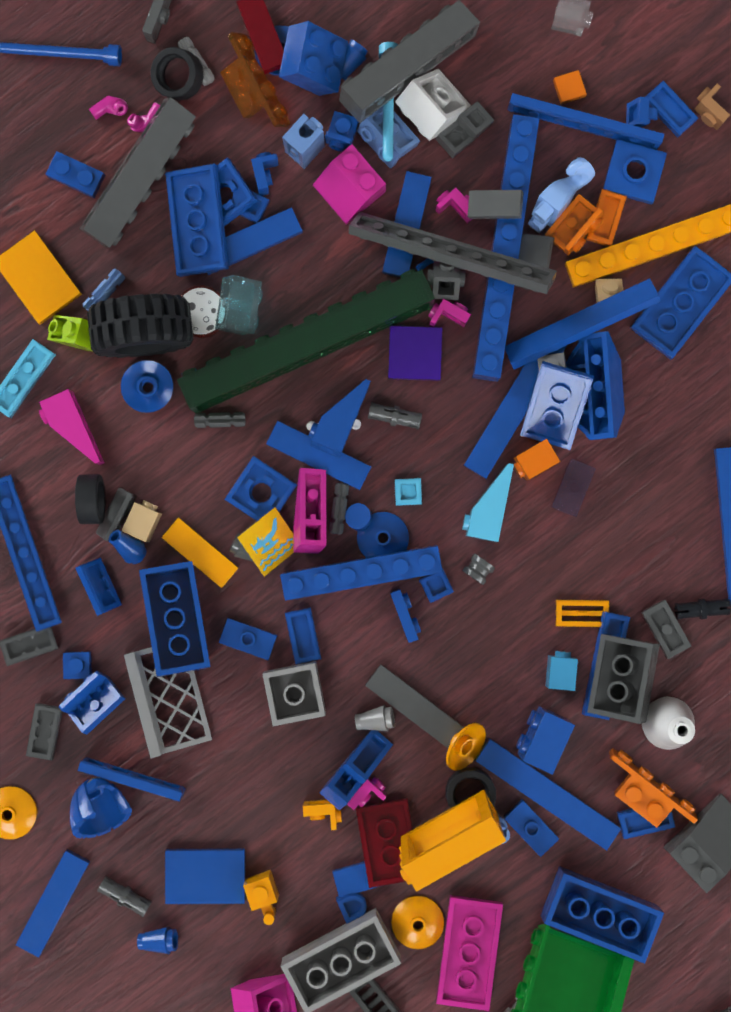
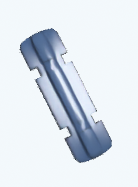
M113 269L108 274L109 278L107 280L104 279L92 292L93 296L85 300L83 307L87 311L91 305L99 301H106L116 290L115 286L120 285L125 280V276L119 270Z

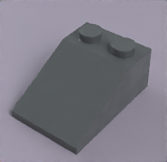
M721 793L697 814L698 821L695 824L690 821L663 847L706 893L724 878L731 869V804Z

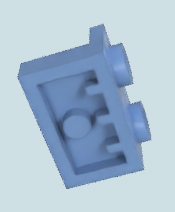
M383 106L362 121L357 129L362 139L370 145L389 168L394 167L399 158L417 147L420 142L416 135L394 112L393 159L390 162L384 161Z

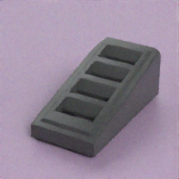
M374 979L349 991L364 1012H374L372 1009L381 1001L385 1005L377 1012H386L388 1009L391 1012H401ZM369 983L371 988L360 996L358 992ZM376 992L379 996L370 1004H367L365 1000Z

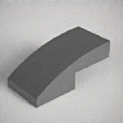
M477 101L460 114L454 123L438 134L436 141L453 159L478 138L495 120Z

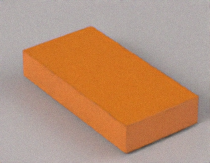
M605 189L600 191L596 208L600 207L603 210L601 218L604 221L594 233L591 230L586 236L587 241L607 247L612 246L627 196Z

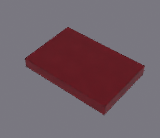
M404 798L356 807L369 888L406 882L400 873L402 868L399 863L401 862L399 847L401 846V836L413 830L408 799Z

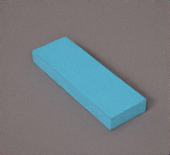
M32 339L0 385V412L9 418L13 417L56 354Z

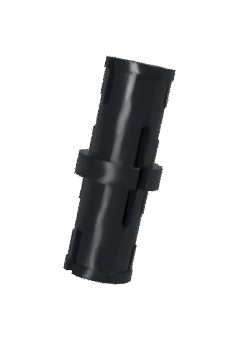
M728 598L711 601L698 599L697 602L674 604V609H677L675 612L677 620L699 617L702 620L707 619V616L731 614V609H727V607H730Z

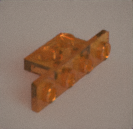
M231 32L227 36L238 59L222 70L220 74L243 118L252 117L264 107L275 127H288L290 121L287 117V110L280 104L274 85L268 81L262 68L257 63L252 50V42L242 33Z

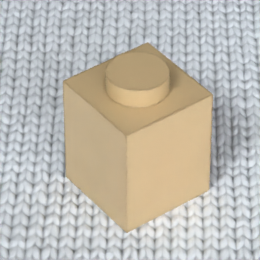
M143 500L142 504L134 502L122 532L144 542H150L162 516V513L156 511L158 506Z

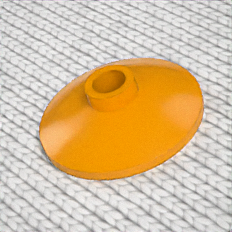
M479 723L469 724L452 737L446 754V764L450 769L454 771L462 770L470 765L478 756L486 738V731Z
M16 786L0 788V838H20L27 834L35 824L37 818L36 803L33 797L22 788ZM5 810L11 811V819L5 818Z
M420 895L410 896L402 900L394 909L391 921L392 930L397 940L404 946L411 949H424L433 945L440 938L444 929V917L440 907L432 899ZM421 921L423 923L422 928H414V922Z

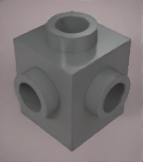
M434 261L433 269H428L427 285H432V299L459 300V289L464 287L465 271H460L459 268L449 264Z

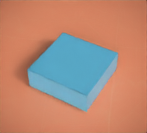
M421 478L395 479L396 506L422 505Z

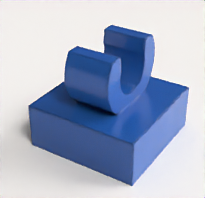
M640 96L627 103L626 124L643 127L650 123V119H658V109L649 108V98Z

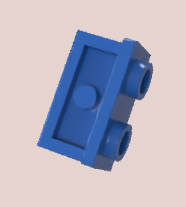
M95 671L88 675L75 691L69 693L58 707L71 717L82 733L87 735L126 698L109 676Z

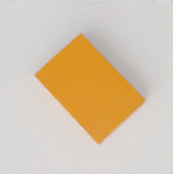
M35 230L0 255V272L39 325L82 295Z

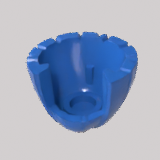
M91 778L82 783L72 797L70 805L71 831L75 837H83V839L104 835L110 832L111 828L116 829L123 822H126L129 816H131L132 808L115 785L103 778Z

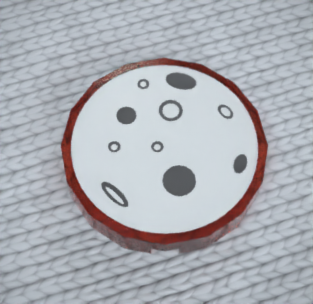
M200 285L191 287L181 294V297H184L190 304L193 337H212L223 328L228 312L226 302L219 292L211 287Z

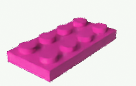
M450 895L436 1004L484 1011L490 1010L503 910L502 902Z

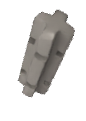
M189 37L181 39L178 42V47L192 52L199 59L203 67L204 78L202 84L204 86L209 85L215 80L213 73L207 67L198 50L194 48Z

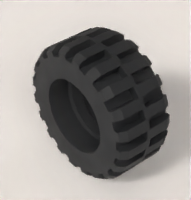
M157 293L110 298L91 305L87 312L91 349L96 355L101 357L124 358L165 354L189 347L194 339L190 304L180 295Z

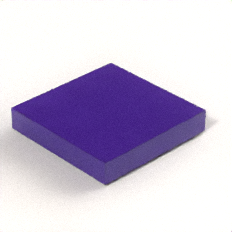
M390 326L388 379L440 381L442 328Z

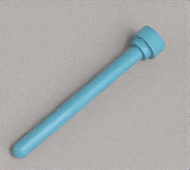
M395 42L381 43L379 45V59L385 50L390 47L395 48L398 44ZM394 98L383 106V160L386 162H390L393 159Z

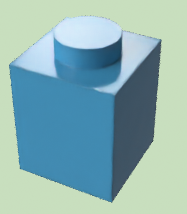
M555 651V655H548L545 684L548 689L575 691L578 659L571 657V652Z

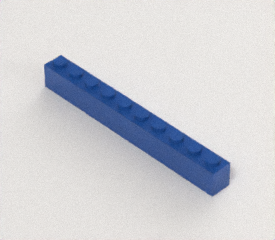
M513 114L500 190L523 191L522 219H496L491 251L519 259L539 118ZM487 277L472 378L498 382L502 372L514 285L491 277Z

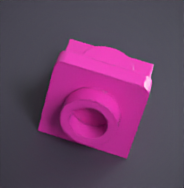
M369 777L360 786L347 805L353 810L358 805L363 807L372 795L369 794L371 791L384 801L387 797L384 791L386 786L377 777L373 779Z

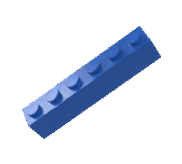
M438 545L283 572L280 574L286 601L443 573Z

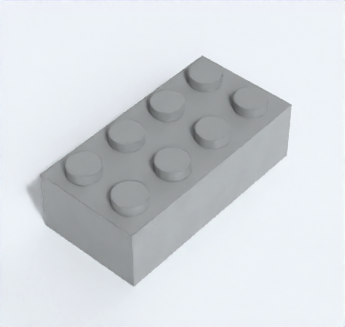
M374 908L350 923L344 924L282 957L281 968L303 1011L312 1012L400 965L401 955L380 914Z

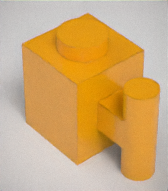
M268 870L246 878L243 887L251 910L254 911L261 908L264 923L271 925L276 915V909L273 907V904L277 903L279 893L272 872Z

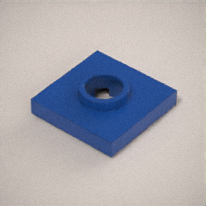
M617 139L603 189L652 205L667 153ZM630 162L644 165L645 174L642 178L633 179L628 175L627 165Z
M228 157L217 165L220 189L228 187L233 192L232 200L230 199L222 205L224 226L258 201Z
M253 456L224 500L258 521L274 507L280 512L297 487V484ZM259 483H265L271 489V496L265 502L256 501L252 495L254 486Z

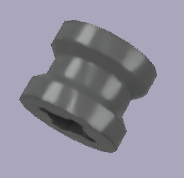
M474 553L471 557V563L469 566H465L462 571L484 585L487 575L493 573L495 567Z

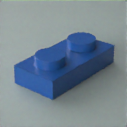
M57 151L45 174L48 178L92 198H95L105 177L103 172Z
M400 589L390 592L408 643L419 640L417 633H420L421 629L417 618L411 619L408 612L412 605L407 592L402 594Z

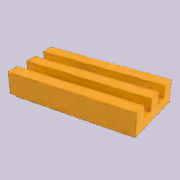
M556 600L555 626L601 627L602 622L562 621V616H602L603 611L562 610V605L603 606V611L609 612V601Z

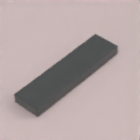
M380 664L365 684L371 691L447 748L450 746L452 737L464 728V726L382 664Z

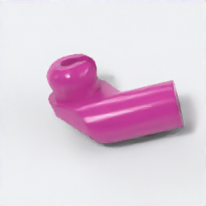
M106 96L89 108V111L97 120L105 113L122 116L126 114L128 105L121 98Z
M154 102L147 115L131 114L127 119L131 130L143 132L160 105Z

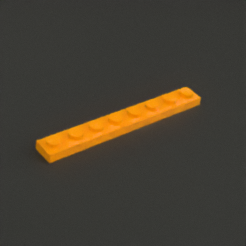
M731 204L566 261L565 267L573 288L731 233Z

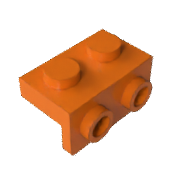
M578 194L545 233V236L553 237V244L568 256L573 251L577 253L586 243L584 237L591 230L594 233L604 220L601 218L603 210L600 207L597 209Z

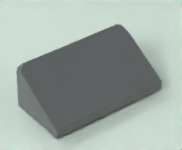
M530 234L522 235L519 260L549 268L554 238ZM515 285V286L520 287V288L525 289V290H531V289H527V288H524V287Z
M118 488L105 513L103 523L99 525L96 534L109 541L111 533L115 530H120L136 499V495L123 488Z

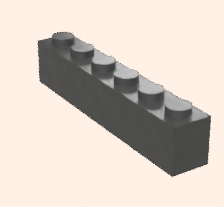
M460 0L453 5H446L437 17L432 20L427 19L414 34H407L395 48L390 47L385 50L376 62L366 64L361 73L356 77L347 78L341 85L339 101L361 123L404 91L413 79L425 75L476 36L480 21Z
M171 97L165 98L79 229L104 247L116 246L123 236L121 230L125 224H130L136 217L138 211L135 209L140 201L144 203L150 196L152 189L149 187L154 180L158 181L166 171L165 163L169 158L173 159L180 150L178 143L183 136L186 138L192 132L195 126L192 122L196 116Z

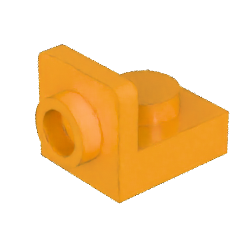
M328 800L304 801L303 817L310 816V820H322L326 818L325 815H330L331 830H337V823L342 822L341 810H338Z

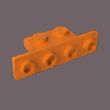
M612 748L609 751L610 758L629 773L614 791L616 797L656 828L673 808L695 824L698 821L695 813L696 808L686 799L681 801L675 797V792L664 782L661 785L652 779L654 775L643 766L638 768L632 763L633 759L623 750L618 752Z

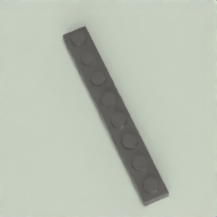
M359 212L349 225V234L361 239L400 249L410 254H416L436 262L455 266L459 269L472 271L485 277L495 278L508 284L518 285L531 289L534 292L547 294L556 278V270L363 212Z

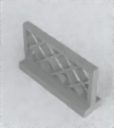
M152 647L124 654L150 758L212 740L194 671L186 672L190 675L191 681L186 690L172 683L177 674H173L168 681L163 677H157L155 669L152 672L143 666L141 655L153 653ZM145 671L151 674L148 681L145 675ZM154 676L167 683L160 697L149 690V684ZM170 685L183 692L176 706L163 699ZM191 686H193L195 695L188 692ZM186 695L196 699L197 708L192 715L179 708ZM151 696L158 700L155 706L153 705ZM160 702L174 709L167 722L156 717L155 711ZM177 711L190 718L183 732L169 725ZM198 711L200 713L201 720L195 718ZM194 720L203 725L205 736L194 739L185 733ZM158 722L165 725L161 732ZM167 727L180 734L176 744L164 747L162 736ZM183 737H186V738L189 739L188 741L181 742V740L183 739Z

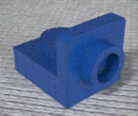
M334 111L329 130L325 134V143L329 144V147L333 150L344 151L353 143L359 122L353 116Z
M264 152L251 159L258 192L261 196L268 195V186L273 185L270 170L264 169L279 166L277 154L271 155L270 152Z

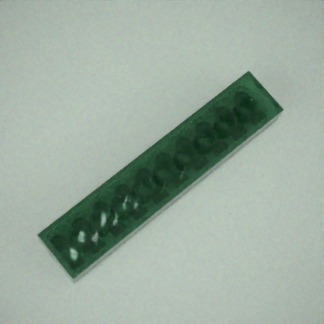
M414 269L400 275V280L393 283L390 280L378 284L376 286L377 290L367 294L366 291L360 292L351 297L353 300L344 305L342 302H338L327 308L328 312L318 316V313H313L305 317L302 324L295 327L293 324L286 325L278 330L279 334L273 337L264 335L256 339L253 346L245 348V346L237 347L231 350V355L224 359L215 357L207 361L204 368L199 370L191 368L181 373L182 377L177 379V382L190 410L195 414L205 411L383 331L390 326H394L432 309L435 297L423 271L415 272Z

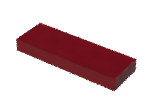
M264 0L237 1V7L264 75L279 70L284 50Z

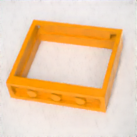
M484 790L480 791L401 836V846L399 847L401 862L399 863L402 870H400V873L408 885H413L416 892L506 842L497 811Z

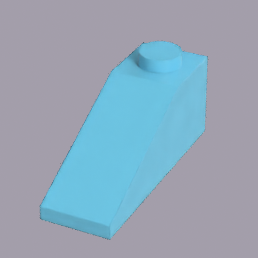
M508 463L470 510V515L465 514L462 530H466L465 536L499 542L514 464Z

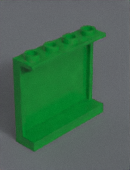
M546 924L538 925L534 929L530 941L533 944L530 955L526 956L523 964L524 978L517 986L515 995L518 999L515 1009H512L511 1012L622 1011L634 959L557 931Z

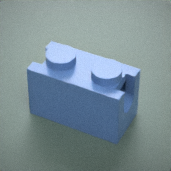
M305 114L282 137L285 153L303 169L325 147L322 124L314 117L309 119Z

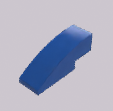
M370 730L319 793L338 810H341L348 804L360 786L366 782L393 744L379 731Z

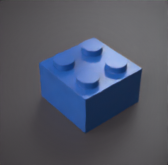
M309 21L289 26L279 78L318 96L338 92L348 41Z
M539 706L537 711L532 710L528 718L527 724L530 726L526 735L521 734L517 742L516 748L519 749L517 754L522 761L553 775L575 725L567 718Z

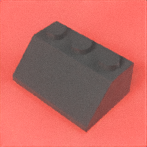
M601 634L587 712L637 724L645 723L649 710L660 644Z

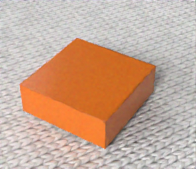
M579 70L553 79L561 105L586 97L587 93Z

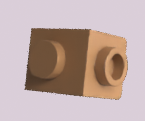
M718 83L712 89L708 86L697 97L699 104L694 109L707 126L714 127L716 130L730 116L725 109L712 99L721 88Z

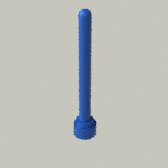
M0 43V53L103 60L109 66L118 67L122 63L121 45L109 44L108 47L103 49Z

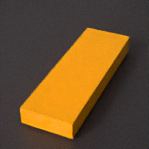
M177 518L161 537L187 560L192 561L194 566L221 588L239 569V567L180 518Z

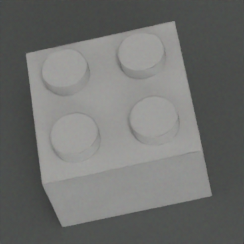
M316 661L263 672L273 726L326 716Z

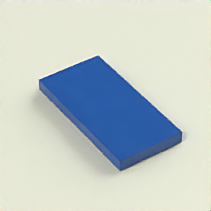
M208 164L165 172L176 275L183 277L229 269L218 166L216 164Z
M695 245L658 291L661 302L644 309L630 329L667 358L673 359L731 285V273Z

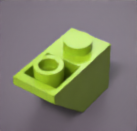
M60 315L53 316V320L48 327L49 334L47 340L92 351L88 320Z

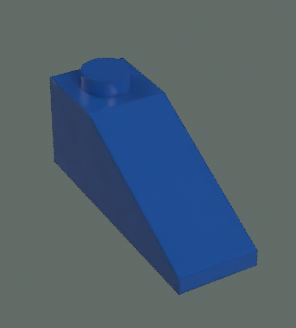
M365 379L321 416L319 424L313 423L308 437L312 438L311 447L340 458L369 389L370 380Z

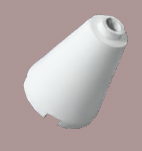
M666 696L649 704L647 720L645 723H641L644 734L649 742L661 749L671 750L679 748L693 739L695 735V719L691 709L685 702L678 698Z

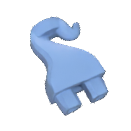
M577 157L566 169V174L569 177L553 182L539 195L532 212V218L528 222V225L536 232L540 233L547 225L551 227L569 206L575 193L593 179L595 170L586 159Z

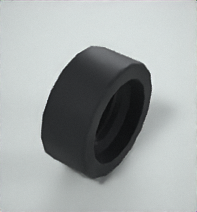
M178 47L166 48L159 52L153 60L150 70L151 81L155 89L162 96L171 97L178 101L187 100L194 96L201 88L204 78L203 67L199 59L192 52ZM175 58L184 59L189 66L190 73L185 86L178 90L171 89L165 81L166 67Z
M100 474L79 475L75 486L77 519L80 524H102L106 506L103 478Z
M466 767L456 771L449 778L445 787V795L450 808L459 804L455 798V790L457 785L467 778H475L484 784L486 794L494 806L496 802V789L491 778L484 771L475 767Z

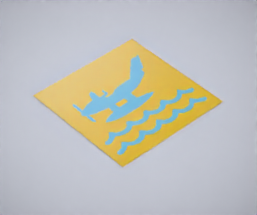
M276 507L237 537L264 577L294 553L293 533Z

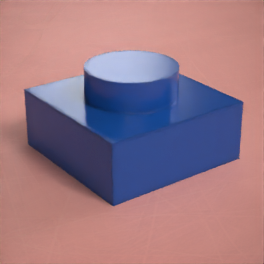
M91 651L63 653V679H85L88 675L92 674Z

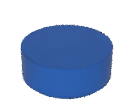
M356 503L346 510L345 521L352 529L362 531L370 526L372 513L364 504Z

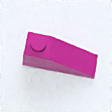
M67 389L39 402L42 408L39 410V414L45 424L49 423L51 428L95 464L102 465L105 463L73 391Z
M300 468L293 526V552L319 554L326 547V470Z

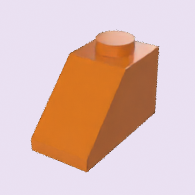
M547 439L513 458L516 462L514 464L516 473L520 478L524 477L526 481L560 462Z

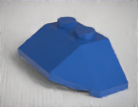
M608 331L592 333L579 339V343L566 362V368L594 376L578 428L589 440L616 438L625 414L621 359Z

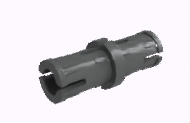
M371 402L368 419L388 422L390 426H396L397 424L419 430L422 413L400 409V406L396 405L390 407Z
M105 876L97 892L116 901L118 906H125L144 917L152 902L131 891V887H124Z

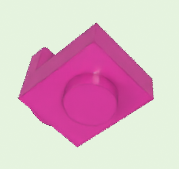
M457 188L451 192L446 190L436 200L438 204L435 211L438 214L451 205L467 224L472 220L468 218L469 196H464Z
M443 299L440 305L434 304L428 317L432 318L430 321V326L435 327L441 315L465 327L471 314L467 312L468 308L461 303L455 301L452 304Z

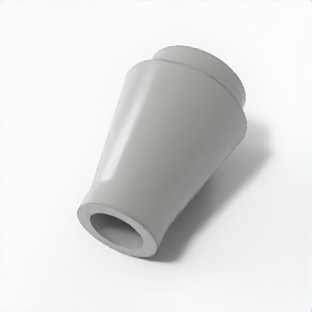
M383 705L361 714H355L357 730L389 731V728H394L395 718L392 707Z

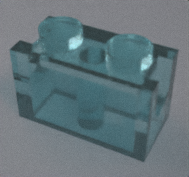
M236 275L223 277L215 329L239 335H246V333L254 334L259 323L257 312L263 296L261 290L262 282Z

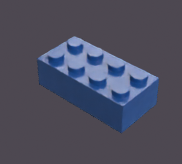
M189 561L139 570L156 676L162 677L210 668L193 562Z
M559 866L540 916L546 925L645 964L664 912L654 903Z

